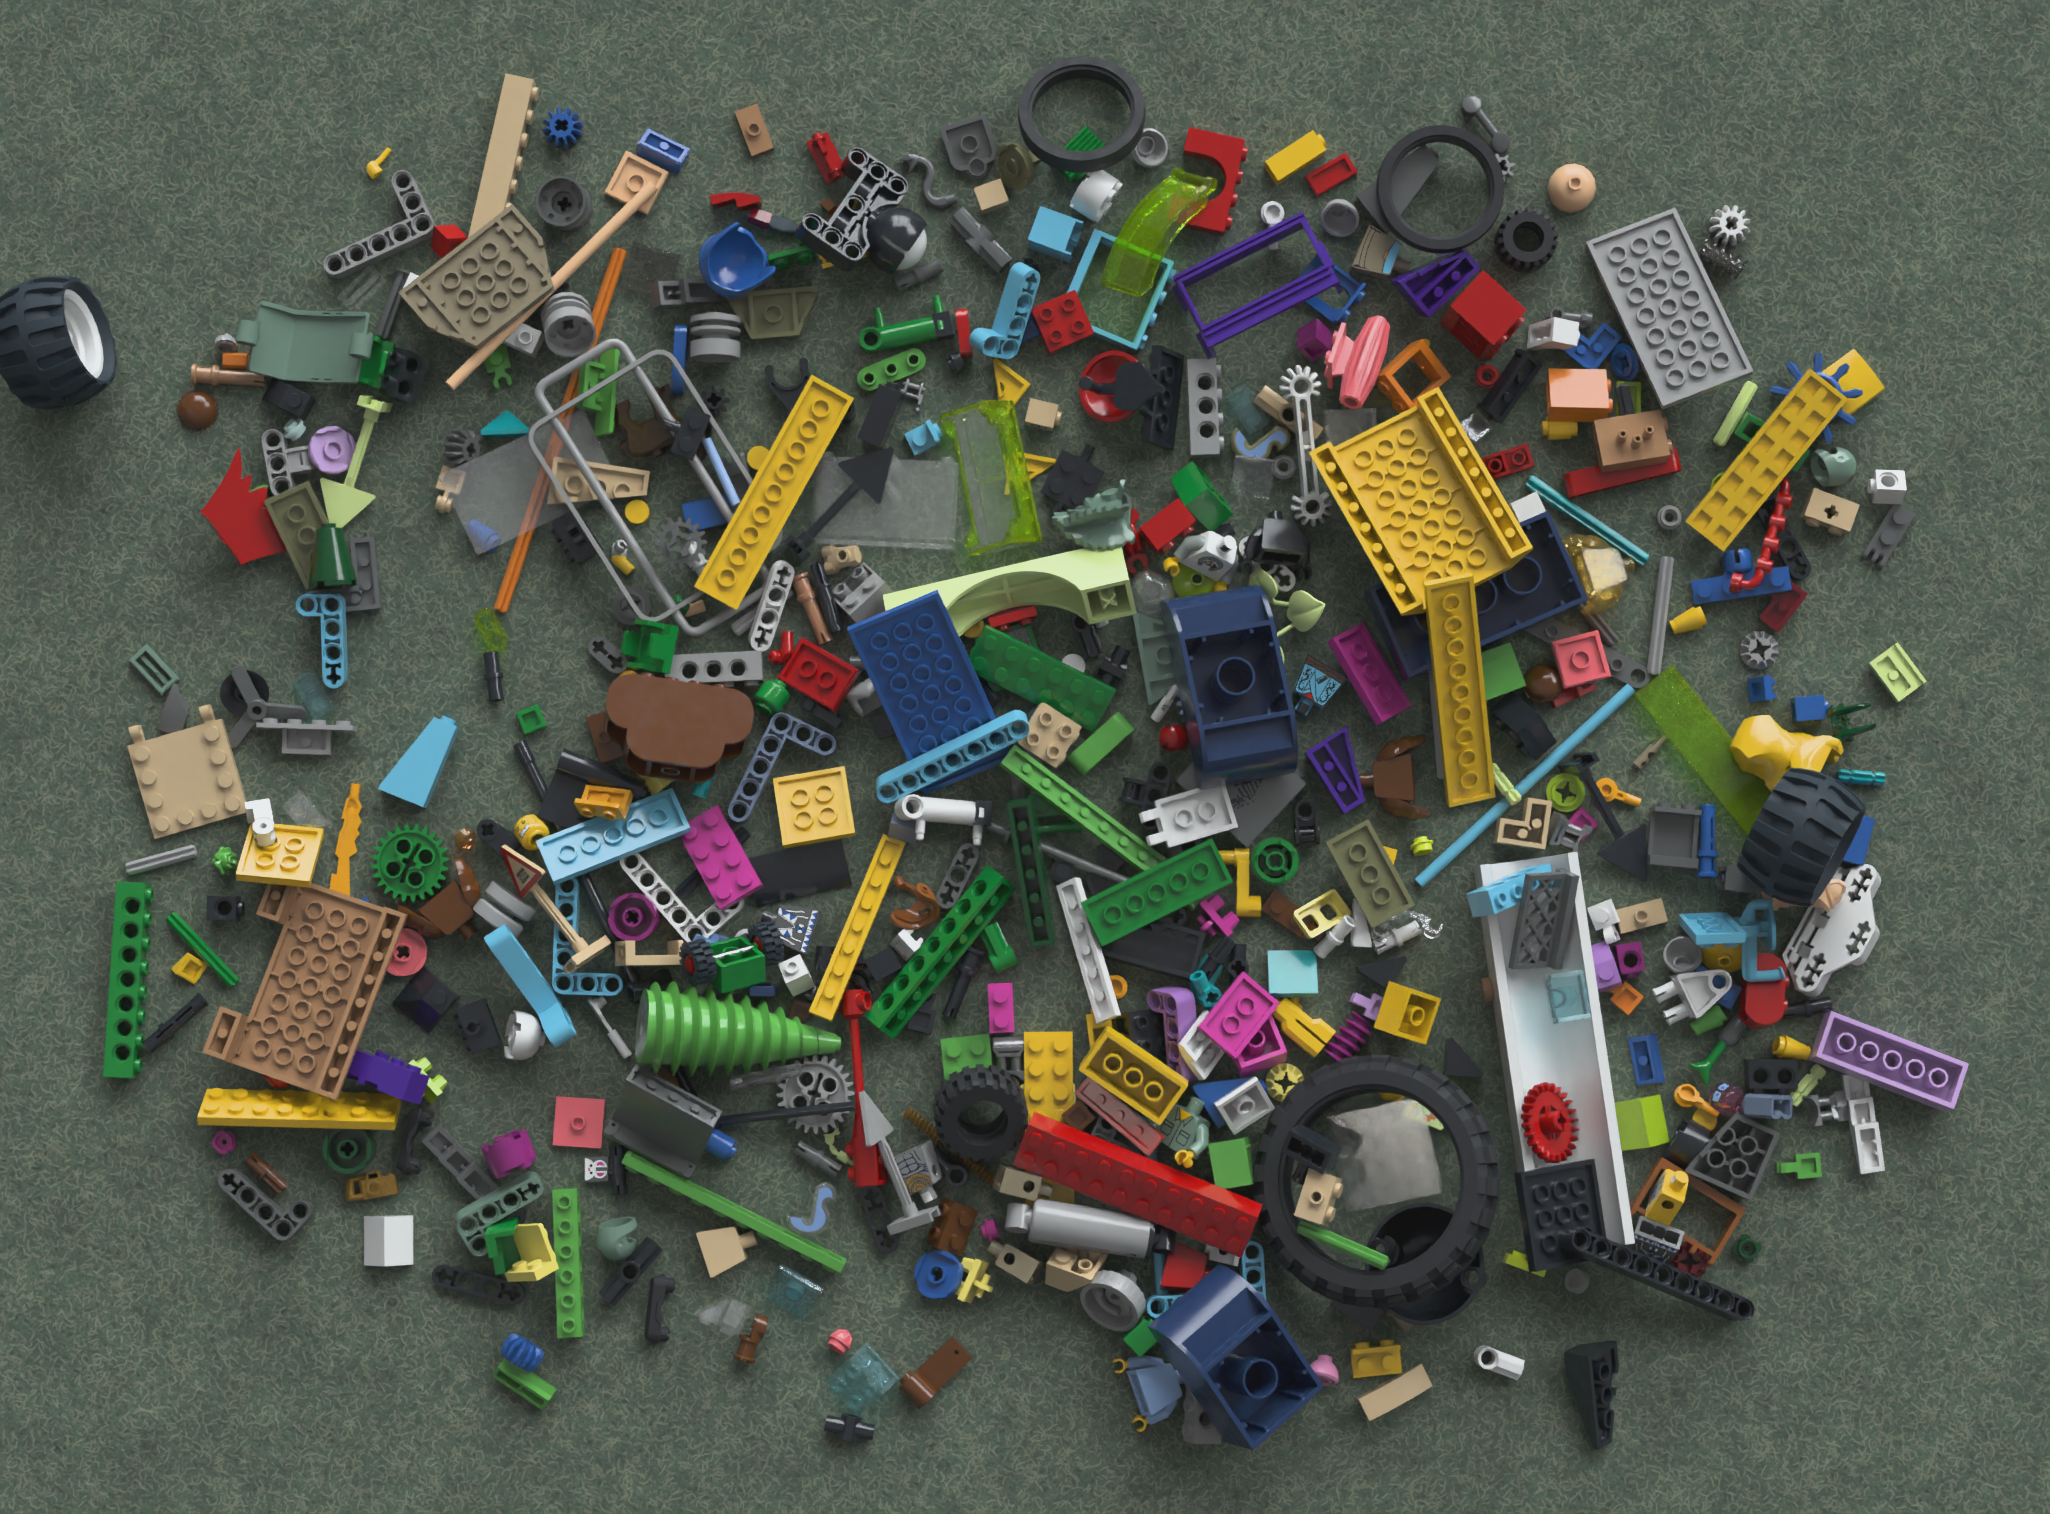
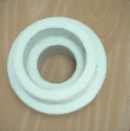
M300 418L289 420L283 428L285 430L283 435L286 439L297 440L306 430L303 421Z

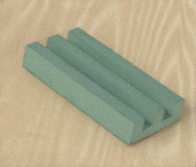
M148 644L144 645L129 659L132 665L162 696L171 689L174 683L180 680ZM146 651L172 678L170 681L144 655ZM141 658L165 685L161 687L136 660Z

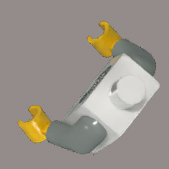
M1207 531L1196 536H1188L1173 553L1175 556L1164 560L1165 572L1171 568V576H1176L1180 571L1178 566L1180 562L1215 581L1220 579L1221 582L1213 586V592L1227 590L1226 586L1231 584L1238 568L1236 541L1230 535L1222 537L1213 531Z

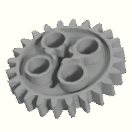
M814 1055L812 1061L808 1056H805L803 1064L799 1060H795L796 1068L788 1066L787 1069L790 1074L781 1075L786 1080L785 1084L779 1083L777 1085L783 1089V1092L776 1094L778 1097H783V1101L778 1106L795 1108L797 1107V1100L801 1096L807 1100V1106H812L813 1103L814 1105H821L824 1102L830 1104L852 1101L849 1099L850 1096L855 1095V1092L850 1091L849 1088L854 1086V1082H847L851 1073L843 1074L845 1066L840 1065L836 1067V1059L828 1063V1056L825 1055L821 1061L818 1055ZM809 1072L813 1077V1082L810 1086H805L802 1079ZM822 1073V1074H823V1078L821 1079L820 1084H819V1087H818L819 1074ZM831 1078L836 1082V1088L833 1092H829L826 1089V1082ZM818 1089L821 1097L815 1099V1096L811 1095V1093ZM852 1112L829 1113L826 1116L820 1114L789 1118L788 1123L791 1124L797 1121L795 1129H800L805 1125V1133H809L812 1127L815 1134H819L821 1127L825 1133H828L829 1125L837 1129L838 1124L836 1121L839 1120L845 1123L846 1120L843 1114H851Z

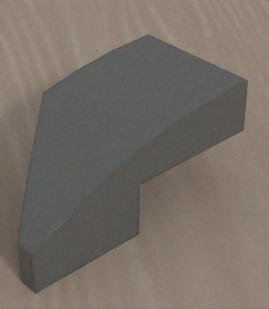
M174 683L170 689L158 726V730L167 733L184 730L189 715L188 709L190 705L188 701L185 702L179 692L180 687L178 684Z

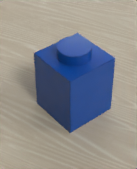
M1824 695L1802 696L1790 699L1792 723L1822 721L1826 719L1829 705L1828 701L1824 700Z

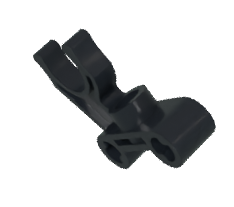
M806 358L799 360L800 367L802 368V378L792 387L779 385L774 379L773 366L767 365L765 367L768 388L788 411L786 420L811 377L808 368L809 363ZM853 401L848 409L851 411L841 421L843 424H848L855 419L856 409Z

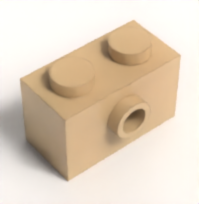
M1309 1168L1294 1216L1328 1226V1223L1332 1222L1335 1216L1336 1209L1333 1207L1336 1198H1339L1342 1194V1179L1326 1173L1322 1175Z

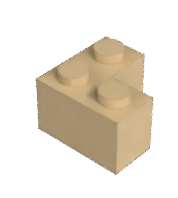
M1535 798L1524 799L1521 821L1505 818L1497 819L1493 843L1540 851L1545 850L1552 801Z

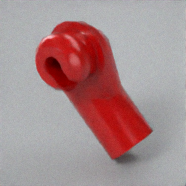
M781 632V647L777 651L772 650L769 652V662L781 665L788 659L793 652V632Z

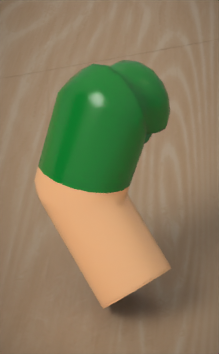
M681 595L672 596L676 605L684 601ZM703 600L689 603L680 609L684 617H690L706 611Z

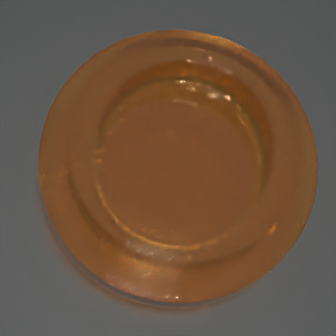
M468 827L460 830L453 839L456 842L455 846L457 849L467 850L471 848L476 842L477 833Z

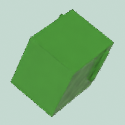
M1510 642L1481 652L1486 701L1526 686Z
M1249 1136L1208 1144L1209 1151H1207V1154H1210L1216 1186L1227 1189L1254 1184L1253 1159Z

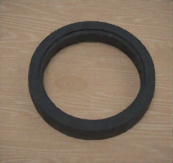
M1069 57L1048 64L1028 81L1019 101L1018 123L1022 138L1028 149L1042 162L1067 172L1087 173L1111 167L1122 161L1133 151L1143 132L1145 105L1142 92L1136 81L1118 65L1096 57ZM1073 78L1096 79L1113 86L1124 96L1130 108V120L1123 133L1110 144L1090 151H1071L1052 144L1036 128L1033 112L1039 98L1050 87L1062 81Z
M1427 126L1403 137L1385 156L1377 177V203L1387 227L1402 242L1412 248L1428 253H1451L1462 250L1477 242L1494 225L1503 203V173L1492 150L1476 135L1454 126ZM1443 142L1459 146L1477 159L1486 174L1489 194L1485 211L1472 227L1462 233L1447 237H1436L1421 233L1403 220L1394 205L1391 185L1395 168L1406 154L1421 145Z

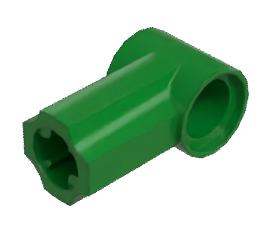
M996 922L985 927L980 935L989 952L988 956L996 973L999 974L1018 965L1017 958L1010 944H1007L998 923Z

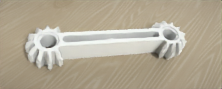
M1296 365V373L1288 368L1286 371L1290 377L1281 376L1280 378L1282 381L1287 382V384L1279 386V389L1282 391L1288 390L1283 394V399L1286 400L1292 396L1302 496L1300 498L1297 496L1292 497V500L1298 504L1292 505L1291 510L1297 511L1294 514L1296 520L1302 517V525H1306L1310 519V524L1314 527L1316 526L1317 518L1321 523L1325 522L1322 514L1327 516L1331 514L1325 507L1332 506L1331 501H1325L1329 497L1327 492L1319 495L1317 468L1309 455V452L1315 449L1310 395L1319 396L1320 392L1315 390L1314 387L1321 386V382L1313 381L1317 378L1318 374L1313 372L1309 375L1310 367L1306 366L1302 372L1301 366ZM1300 379L1305 380V389L1302 392H1296L1294 389L1296 381ZM1301 399L1304 400L1306 431H1302L1300 413ZM1305 461H1309L1311 492H1308ZM1310 500H1316L1317 508L1312 512L1306 511V503Z

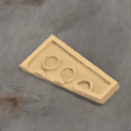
M553 457L551 471L572 503L598 500L573 459ZM586 461L609 499L647 495L650 471ZM550 479L547 505L566 503Z

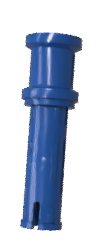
M1713 804L1700 805L1702 815L1700 816V850H1698L1696 856L1699 858L1697 878H1718V873H1716L1718 853L1715 850L1716 805Z

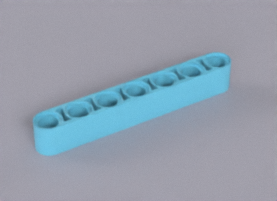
M1013 710L881 774L875 783L878 799L883 803L894 802L1025 738L1030 730L1027 715L1021 710ZM1016 722L1023 723V725L1020 727L1012 726ZM993 733L1001 734L998 738L990 737ZM973 743L979 744L977 748H969V745ZM950 754L958 755L955 759L947 758ZM930 764L936 766L934 769L931 770L925 769V767ZM907 775L914 776L911 780L903 779ZM884 786L893 787L891 790L888 791L882 790Z

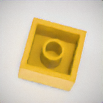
M1389 981L1374 1028L1426 1045L1441 998Z

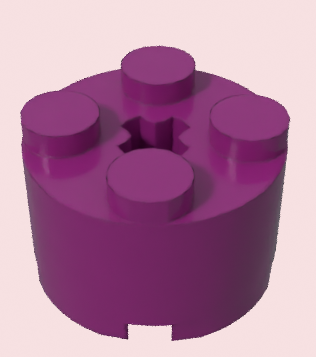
M627 893L619 896L612 903L608 923L610 929L618 938L626 941H641L651 937L657 931L661 923V912L644 893ZM631 912L639 914L637 917L638 922L631 921L630 918L633 916Z
M522 1128L520 1132L517 1129L494 1138V1144L488 1146L486 1142L480 1146L490 1173L495 1175L496 1179L508 1175L509 1171L515 1167L521 1170L531 1166L537 1156L526 1128Z

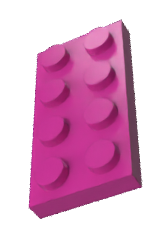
M1363 622L1327 642L1376 725L1412 706Z
M718 805L688 822L691 832L681 835L680 838L721 911L726 910L764 887Z

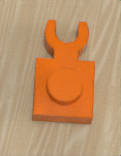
M1626 981L1622 984V987L1605 992L1613 994L1610 1001L1628 1016L1644 999V996Z

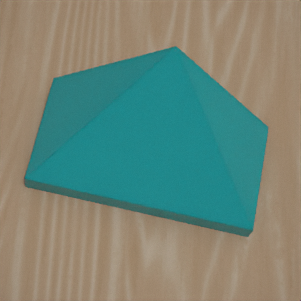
M504 411L481 430V436L484 439L529 437L530 429L510 411Z

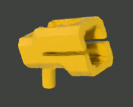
M1277 997L1276 1000L1280 1004L1273 1011L1272 1016L1280 1022L1281 1032L1311 1057H1316L1325 1046L1324 1044L1331 1039L1336 1031L1321 1018L1312 1019L1303 1012L1302 1006L1299 1004L1300 997H1290V1000L1287 997H1283V999Z

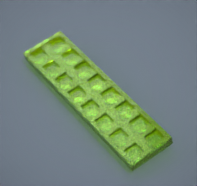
M1672 664L1635 693L1634 696L1748 837L1755 820L1771 792L1763 779L1740 769L1733 753L1729 749L1732 742L1731 736Z

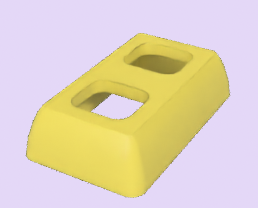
M1331 889L1295 910L1293 919L1308 939H1312L1338 924L1345 915L1351 916L1352 912L1337 891ZM1330 905L1336 913V917L1327 920L1320 911V908ZM1312 916L1318 924V928L1309 931L1302 919Z

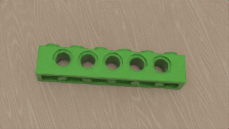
M557 1188L552 1190L554 1253L559 1269L555 1270L557 1338L583 1337L585 1335L580 1188Z

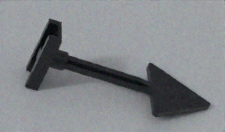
M889 447L839 462L838 466L853 480V483L806 532L803 531L798 538L790 535L784 542L790 548L792 547L800 558L806 561L811 555L807 548L815 541L813 539L859 490L863 489L875 502L880 504L894 448Z
M1595 752L1573 754L1574 761L1559 763L1557 766L1561 773H1576L1579 780L1583 781L1615 838L1614 842L1598 851L1597 855L1640 881L1646 882V824H1640L1624 834L1592 777L1593 773L1589 767L1600 761Z

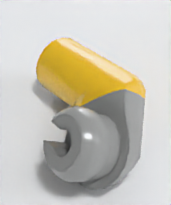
M620 539L612 545L611 561L626 576H629L635 567L626 560L628 546L624 540Z

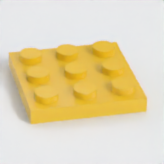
M845 766L773 778L784 849L856 836Z
M251 823L236 871V881L310 888L324 838V828L274 824L276 836L274 843L270 846L262 847L254 841L253 823Z

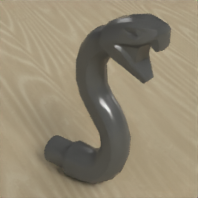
M907 154L900 157L901 164L904 162L909 164V173L916 166H922L925 169L926 177L922 184V195L927 204L940 209L957 203L955 194L940 197L932 195L931 188L935 180L936 171L929 159L916 154Z

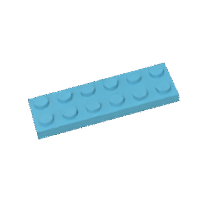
M673 788L631 803L625 820L616 819L612 821L604 817H596L536 841V844L553 884L557 885L689 833L691 829Z

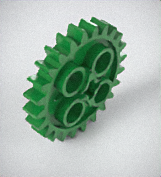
M405 824L404 831L399 826H395L396 834L386 831L389 838L386 840L380 837L379 840L383 845L382 847L374 846L379 853L378 855L371 856V858L377 860V864L371 865V868L378 869L373 878H381L377 886L382 887L386 885L384 893L389 894L393 891V899H397L402 895V902H406L410 896L412 902L415 903L418 895L422 900H426V892L434 896V887L442 889L439 880L448 879L443 875V871H450V868L444 866V863L451 861V858L444 857L443 855L449 849L440 847L444 840L435 841L438 833L433 832L428 835V827H425L420 832V825L415 824L413 830H411L409 824ZM407 840L411 848L408 853L402 854L399 846L401 842ZM420 843L421 847L413 859L416 866L408 869L406 880L404 883H401V878L408 868V864L405 862L407 859L413 858L416 846ZM429 850L433 858L430 863L425 864L422 862L421 856L423 852ZM397 862L400 865V872L398 875L392 876L389 872V867ZM419 872L422 875V882L420 885L414 886L411 882V877L414 873Z

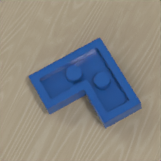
M1603 322L1589 340L1580 334L1576 347L1559 350L1581 368L1597 369L1622 336Z

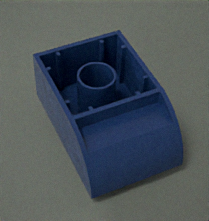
M1217 1265L1148 1325V1328L1226 1443L1254 1450L1324 1387L1271 1306L1244 1278L1223 1265Z

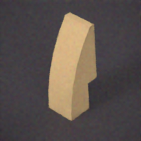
M1420 1364L1358 1396L1357 1399L1367 1419L1371 1421L1409 1401L1433 1385L1423 1365Z

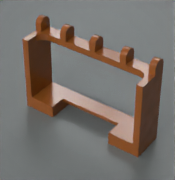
M1658 1157L1630 1204L1631 1218L1636 1211L1645 1216L1646 1210L1639 1205L1660 1170L1685 1171L1663 1157ZM1685 1172L1689 1179L1688 1186L1733 1213L1712 1250L1685 1234L1683 1236V1240L1692 1244L1687 1253L1692 1256L1697 1248L1710 1256L1706 1265L1712 1267L1746 1208Z

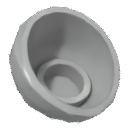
M1145 128L1131 154L1139 165L1149 168L1157 167L1164 162L1168 154V144L1165 137L1156 129Z
M1335 199L1328 202L1322 210L1321 223L1329 234L1336 237H1345L1352 234L1359 225V213L1355 206L1347 200Z
M1682 936L1671 940L1666 945L1663 958L1670 971L1675 974L1692 973L1699 967L1702 962L1703 953L1701 947L1696 945L1690 937Z

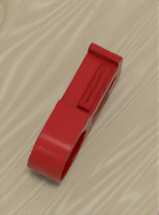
M967 308L955 310L960 355L962 358L973 357L972 347L969 343L970 328Z

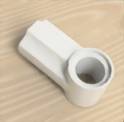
M1479 1346L1474 1352L1473 1357L1477 1365L1509 1378L1518 1380L1524 1369L1525 1360L1489 1346ZM1485 1351H1490L1492 1354L1491 1361L1486 1364L1482 1363L1481 1355Z

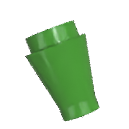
M1716 1003L1701 1017L1696 1018L1690 1023L1697 1036L1704 1032L1724 1025L1723 1022L1728 1020V1018Z

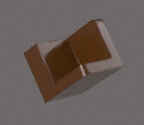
M1080 1099L1061 1115L1069 1126L1078 1130H1083L1095 1119L1094 1115Z

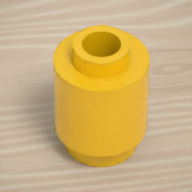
M1546 416V421L1541 423L1542 435H1546L1547 440L1571 439L1572 436H1577L1578 425L1577 422H1548V416Z

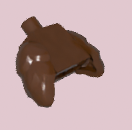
M1406 735L1399 740L1390 741L1379 751L1376 757L1377 762L1373 763V773L1359 774L1362 789L1374 788L1375 797L1379 798L1382 808L1397 818L1404 817L1415 821L1417 819H1430L1432 812L1427 809L1405 802L1416 801L1413 755L1406 753L1424 744L1427 741L1424 735Z
M455 858L460 884L457 880H454L420 908V913L398 905L396 911L408 915L405 921L407 926L416 929L423 936L433 938L442 937L445 934L449 936L457 929L467 940L477 932L469 922V919L476 914L472 908L481 898L480 884L476 881L473 869L468 867L462 858Z

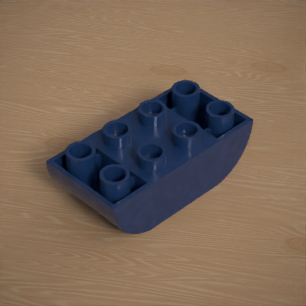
M1251 585L1161 601V611L1199 789L1203 790L1294 773L1298 762V736L1295 714L1273 614L1262 588L1259 585Z

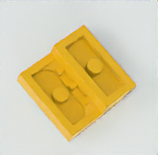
M1855 349L1822 371V373L1832 376L1841 365L1847 363L1850 366L1847 374L1838 382L1842 391L1852 389L1863 390L1862 396L1848 398L1842 406V411L1850 415L1885 390L1876 374Z

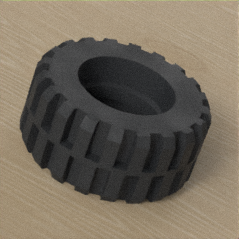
M976 1064L975 1068L966 1066L962 1068L961 1072L957 1073L955 1071L950 1074V1080L945 1079L940 1084V1090L936 1091L934 1096L935 1102L933 1103L935 1126L941 1143L946 1144V1149L951 1153L957 1152V1157L962 1159L970 1157L971 1161H979L982 1158H985V1161H989L994 1156L998 1155L1000 1158L1006 1155L1005 1151L1008 1149L1012 1151L1017 1146L1016 1141L1020 1142L1023 1139L1024 1130L1028 1126L1027 1117L1029 1116L1025 1095L1017 1079L1010 1077V1073L1004 1069L998 1071V1067L993 1065L985 1068L983 1064ZM976 1101H991L1003 1108L996 1119L983 1125H971L958 1117L967 1105Z

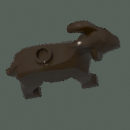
M669 383L661 388L658 386L654 387L675 422L679 423L682 419L677 415L671 404ZM629 399L615 405V426L622 431L626 438L619 444V450H625L631 457L646 458L651 455L653 458L660 457L667 453L665 449L671 447L674 442V437L670 430L661 428L662 423H664L663 419L650 399L654 417L644 420L640 424H637L630 417L631 402ZM710 422L707 424L697 449V457L700 462L707 456L702 441L712 436L713 427Z

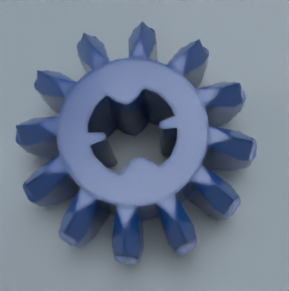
M558 107L556 115L551 111L548 113L551 120H543V124L547 127L542 129L544 135H548L546 138L548 143L554 141V146L559 148L563 142L565 149H568V141L571 140L576 145L578 142L574 136L582 137L583 133L578 129L583 127L582 121H577L579 119L577 113L571 115L570 108H567L563 114L561 108ZM562 124L567 127V130H560L558 126Z
M510 1334L500 1350L503 1357L526 1371H534L541 1363L544 1355L540 1347L519 1334Z

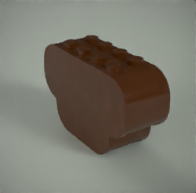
M641 673L640 675L625 674L615 679L608 689L603 725L610 739L624 745V760L633 772L647 777L699 784L711 780L717 774L721 760L734 759L745 750L752 728L754 709L750 699L744 693L727 688V686L722 684L710 686L696 680L684 682L679 681L675 677L658 678L650 673Z

